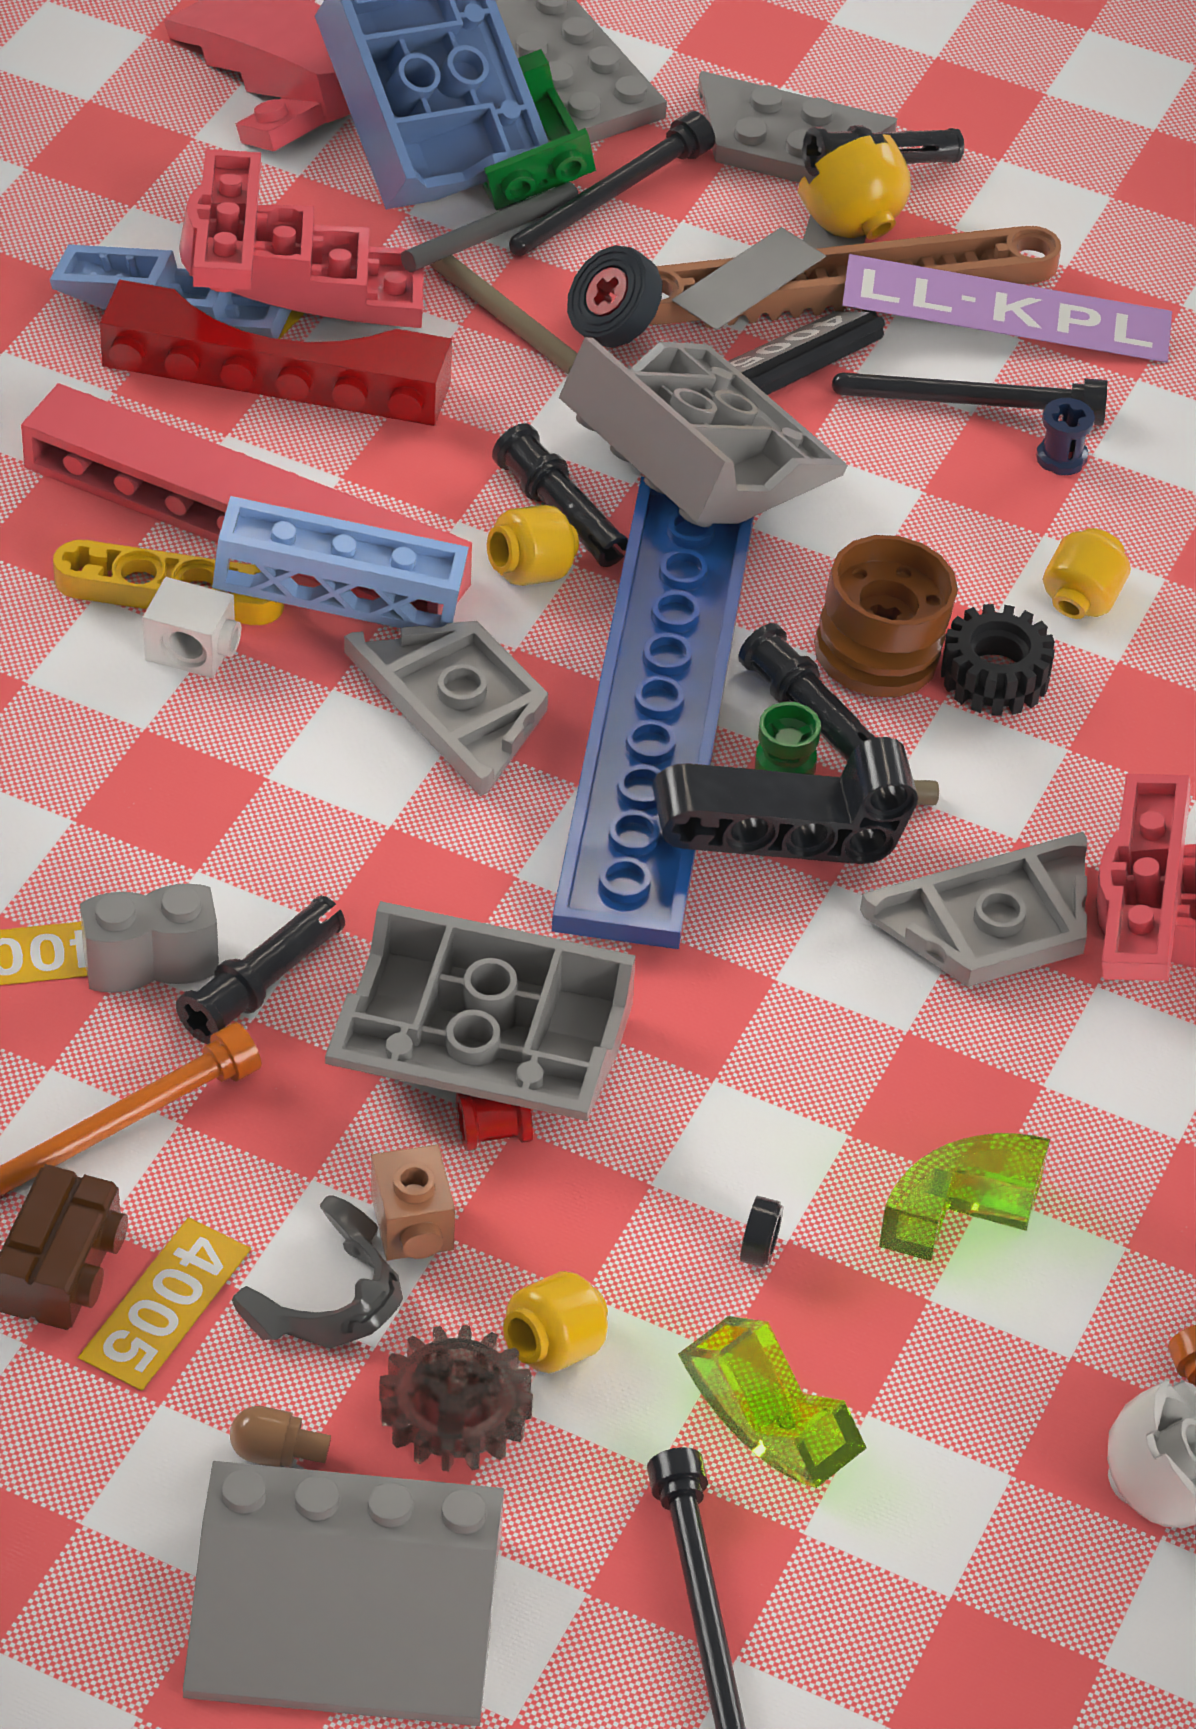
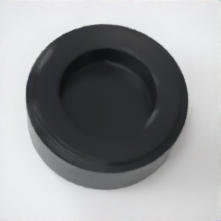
M756 1196L743 1237L740 1262L762 1268L770 1264L783 1217L784 1206L781 1205V1201Z

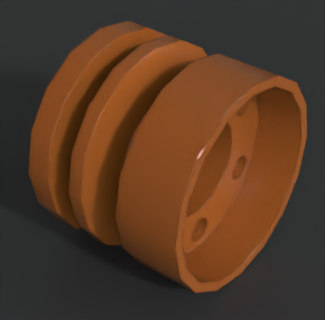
M872 535L854 540L839 551L831 568L825 593V604L820 614V624L814 639L817 660L828 676L849 690L871 697L897 698L917 692L933 679L940 660L941 649L946 638L945 632L951 619L958 593L955 572L943 556L921 542L901 536Z

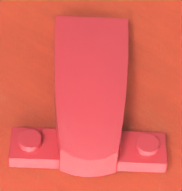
M199 0L163 19L169 39L202 47L207 66L241 72L246 92L281 98L260 103L254 108L252 115L235 123L242 144L276 151L324 123L350 115L315 19V14L321 5L314 1Z
M205 149L202 185H198L189 197L179 244L181 262L189 275L193 277V287H206L217 292H232L269 305L323 317L379 325L422 328L424 267L414 272H409L404 268L401 254L407 248L369 247L370 227L314 225V206L258 205L261 152Z
M1126 774L1119 832H1115L1106 845L1099 865L1096 908L1098 924L1105 936L1102 955L1103 979L1169 981L1171 963L1196 968V844L1185 845L1191 794L1189 775Z

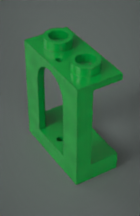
M542 49L517 59L544 131L550 142L484 168L487 182L482 183V186L495 210L523 201L596 171L589 134L586 128L578 131L555 90L549 62Z

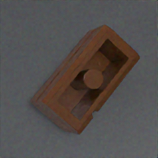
M47 1164L40 1168L0 1251L1 1313L27 1320L30 1317H34L38 1323L68 1330L70 1327H73L82 1306L92 1308L95 1305L104 1277V1270L100 1265L106 1252L113 1254L119 1252L128 1227V1215L120 1211L119 1187L114 1182L85 1174L81 1178L74 1171Z

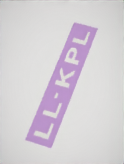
M849 254L842 306L1168 363L1172 311Z

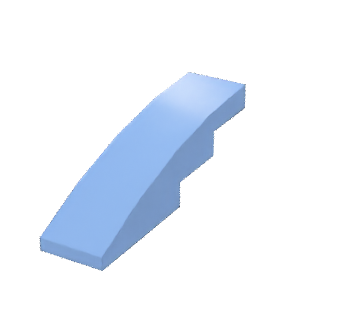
M68 244L50 278L52 289L104 310L108 306L119 279L175 289L191 305L210 317L242 331L275 339L279 338L291 312L290 309L262 303L232 292H217L206 287H193V277L189 275L188 271L177 268L173 250Z

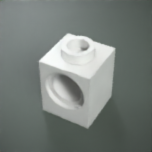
M169 577L164 578L142 617L144 656L146 661L209 678H214L225 656L232 657L235 654L241 637V623L235 621L233 594Z

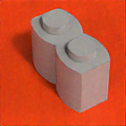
M190 883L174 884L156 889L147 895L133 892H111L94 896L80 903L83 952L89 989L109 993L126 992L146 986L154 980L168 984H187L214 976V971L219 965L217 918L211 887Z

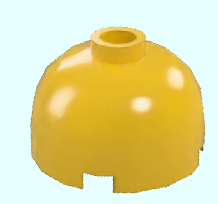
M883 134L884 143L875 144L871 135L846 143L821 158L815 164L820 174L810 184L805 176L801 179L798 194L808 212L824 230L839 237L857 238L866 235L867 239H876L888 233L896 225L895 218L904 209L909 198L911 181L906 161L890 135Z

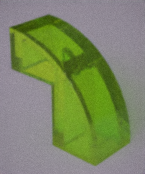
M994 1133L963 1138L933 1150L911 1166L890 1193L885 1205L879 1247L932 1261L948 1210L1027 1231L1043 1179L1050 1139L1017 1133Z
M727 1316L678 1353L694 1384L724 1424L754 1454L787 1477L804 1485L817 1488L867 1449L844 1400L802 1393L768 1321Z

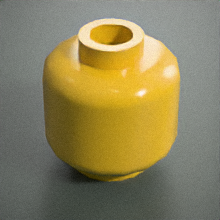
M537 505L513 508L502 513L494 527L491 528L486 542L487 555L493 569L500 573L510 584L525 586L555 582L566 576L579 549V538L575 527L570 524L566 515L555 506Z
M1087 528L1083 531L1072 532L1062 538L1044 572L1042 580L1047 594L1052 599L1053 606L1061 614L1072 619H1082L1084 616L1099 617L1109 613L1128 579L1131 567L1123 544L1115 536L1104 530Z
M560 1271L517 1290L509 1300L503 1324L506 1344L515 1358L522 1363L528 1364L536 1371L549 1374L562 1370L596 1354L606 1341L608 1329L606 1301L599 1290L577 1273Z

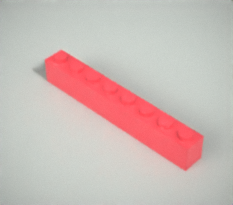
M57 383L21 424L24 468L215 543H218L230 496L469 547L457 603L471 586L472 542L405 517L400 513L392 512L361 500L348 493L309 480L296 473L252 458L244 453L208 441L192 433L156 421L143 414L99 399L91 394ZM297 574L319 583L313 576ZM359 586L351 589L359 598L368 600L380 598L373 589ZM420 599L410 602L417 610L442 615L443 604Z

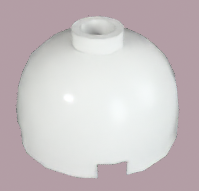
M1166 1380L1143 1391L1125 1404L1109 1430L1108 1479L1117 1497L1150 1522L1164 1527L1186 1528L1196 1525V1387L1186 1381L1170 1386V1380Z

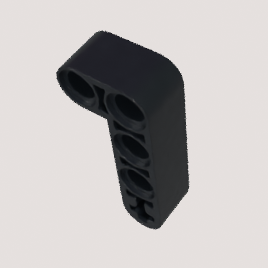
M876 737L858 745L851 753L840 777L684 763L669 766L659 772L652 785L662 835L665 842L672 847L852 864L874 863L890 855L903 834L918 802V794L904 745L897 739L890 737Z

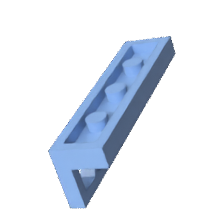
M230 496L218 538L212 588L396 628L413 626L438 628L454 621L469 547ZM230 559L252 563L261 572L252 575L229 570ZM296 574L313 576L321 585L314 588L298 585L291 576ZM358 586L373 589L380 598L375 600L359 598L351 589ZM420 599L443 604L442 615L417 610L410 602Z

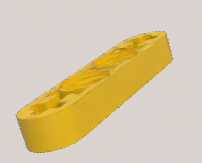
M73 540L58 547L53 555L54 582L57 589L68 597L147 609L165 577L188 583L205 581L213 585L216 559L91 540ZM231 561L229 563V570L252 575L261 572L255 565ZM109 570H112L111 577H108ZM135 572H146L155 577L150 582L144 584H133L124 579L129 574ZM230 592V594L234 595L235 621L241 624L265 625L272 623L284 611V603Z

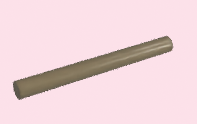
M453 255L429 265L561 370L569 374L578 353Z

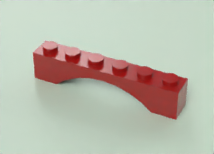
M119 279L100 321L102 367L430 426L436 425L451 383L452 338L393 329L368 337L342 341L302 342L275 339L242 331L220 322L191 305L175 289Z

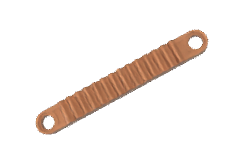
M1018 226L817 248L818 251L827 257L727 324L728 326L734 325L738 318L746 315L750 323H756L762 313H768L771 320L774 321L779 319L783 311H790L793 318H799L807 308H811L815 316L821 315L827 306H833L835 311H844L847 307L842 306L849 254L1017 284H1030L1049 280L1056 274L1061 253V241L1055 233L1047 228ZM1031 250L1040 252L1045 256L1032 258L1022 255L1020 251ZM733 258L657 266L662 279V293L669 297L661 300L656 316L650 325L699 321V318L673 302L672 299ZM703 322L706 328H712L711 326Z

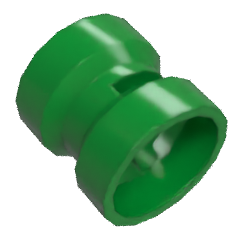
M781 702L765 709L759 719L758 740L760 743L756 748L755 769L814 775L817 764L816 747L819 744L821 721L817 714L808 706L797 702Z

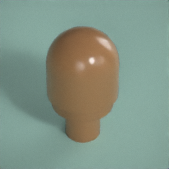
M252 1406L244 1409L235 1417L230 1428V1442L238 1456L251 1463L275 1467H292L295 1457L325 1464L331 1435L301 1429L302 1418L293 1416V1412L265 1406Z

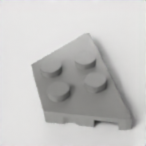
M701 71L699 74L698 95L699 98H703L705 117L710 122L715 133V145L712 151L717 163L794 182H800L805 176L810 184L816 176L810 175L806 170L802 154L803 139L809 128L823 127L827 132L847 131L850 126L863 125L869 128L872 133L896 132L898 118L833 103L824 98H813L780 90L770 85H759Z
M478 621L448 623L438 628L427 626L400 628L399 639L365 642L363 631L352 632L344 636V653L480 796L490 791L548 710V692Z
M1079 832L862 893L860 911L864 918L966 987L1084 954L1087 939V913L1085 912L1087 898V876H1085L1087 837L1084 832Z

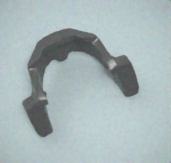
M329 1195L320 1203V1208L335 1229L345 1239L343 1243L344 1250L349 1255L374 1268L373 1279L361 1278L355 1284V1298L351 1303L338 1310L324 1312L300 1311L282 1307L264 1294L248 1286L241 1288L232 1298L233 1305L238 1314L262 1340H278L287 1334L325 1348H334L373 1334L400 1306L403 1295L399 1275L372 1246V1239L378 1231V1226L352 1203L337 1196Z

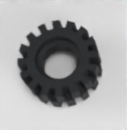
M984 604L981 615L972 607L965 610L964 619L957 616L952 621L951 629H948L946 634L941 677H945L944 687L947 692L955 690L954 700L962 705L968 699H971V710L981 713L984 705L991 706V715L1002 716L1003 707L1009 706L1012 715L1022 713L1024 703L1029 708H1033L1038 704L1039 696L1044 697L1048 690L1055 653V641L1052 634L1047 635L1048 626L1042 620L1032 625L1034 614L1024 610L1021 616L1018 617L1013 615L1015 606L1004 604L1003 613L995 612L994 604ZM1000 655L1016 663L995 664L982 659L980 656Z

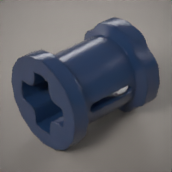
M1059 398L1051 401L1044 408L1042 421L1043 426L1046 428L1045 438L1037 447L1036 457L1037 462L1043 469L1052 471L1057 475H1072L1080 472L1088 461L1089 454L1085 446L1086 435L1093 429L1095 416L1094 411L1086 403L1073 398ZM1060 415H1063L1062 421H1058ZM1069 452H1072V457L1068 459Z

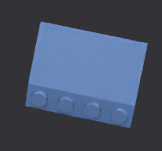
M324 0L315 14V19L386 210L436 201L487 182L484 171L485 167L549 142L495 0Z

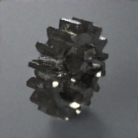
M462 1325L457 1338H448L441 1326L433 1327V1342L428 1344L423 1343L413 1335L407 1339V1357L391 1353L388 1357V1375L380 1376L379 1381L380 1420L382 1426L392 1427V1444L399 1448L414 1443V1462L418 1464L427 1460L431 1454L440 1456L441 1469L447 1472L453 1466L455 1458H465L467 1465L472 1471L479 1469L480 1454L487 1451L498 1460L505 1458L506 1439L521 1442L524 1438L525 1420L532 1418V1375L530 1369H519V1351L514 1347L501 1353L497 1352L498 1335L493 1332L486 1335L481 1342L472 1340L470 1325Z

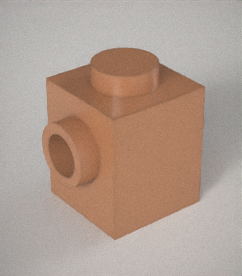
M439 1144L371 1154V1198L386 1261L408 1257L422 1259L439 1252L454 1250L455 1206Z

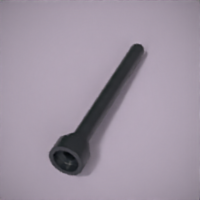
M694 110L682 115L671 123L665 140L513 235L509 241V249L515 255H525L674 159H696L715 145V133L710 122L704 115Z
M845 372L838 373L832 380L833 390L839 395L1040 410H1044L1045 406L1053 400L1073 398L1089 405L1094 411V425L1104 426L1108 380L1084 378L1083 384L1072 383V389Z
M679 1447L668 1449L656 1454L649 1460L647 1472L653 1497L660 1500L663 1508L671 1512L715 1729H746L698 1505L702 1502L704 1498L703 1492L708 1486L703 1456L698 1450L693 1448Z

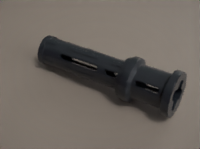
M863 125L850 126L847 131L827 132L823 127H812L808 129L804 136L802 154L808 173L812 176H817L820 173L815 164L838 147L871 135L875 144L884 143L883 134L890 135L898 147L923 146L922 148L899 149L906 164L958 163L964 154V138L961 131L955 128L947 130H909L872 133L869 128Z
M528 423L515 425L504 432L493 448L492 458L500 468L510 470L520 480V488L527 498L538 502L543 501L549 506H555L565 514L570 524L575 527L579 541L595 557L600 566L610 567L618 563L624 555L614 544H617L623 551H626L628 538L621 534L569 478L566 461L558 454H550L540 443L538 431Z
M769 623L755 630L741 646L738 654L739 662L747 670H756L768 682L770 694L779 703L797 702L812 709L821 721V736L841 754L846 762H848L851 753L858 745L866 740L876 738L819 679L818 665L809 656H800L786 642L787 634L777 623Z
M317 896L306 908L261 945L252 950L242 960L235 958L223 961L216 967L214 978L197 992L190 990L183 993L176 1001V1011L188 1032L200 1042L209 1044L211 1043L210 1037L212 1034L225 1028L240 1014H250L258 1010L264 1003L266 989L278 981L285 973L330 937L343 930L345 918L341 909L328 920L326 919L322 923L319 922V918L333 908L336 903L326 896Z

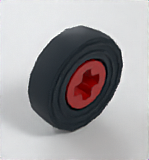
M614 245L599 250L585 261L575 275L568 293L567 313L574 329L582 336L594 338L602 346L611 348L628 344L646 330L656 316L662 299V279L657 266L642 253L631 247ZM610 292L617 296L612 303V297L609 295Z

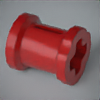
M456 1093L457 1121L465 1151L476 1150L478 1143L512 1137H518L521 1143L533 1140L531 1109Z

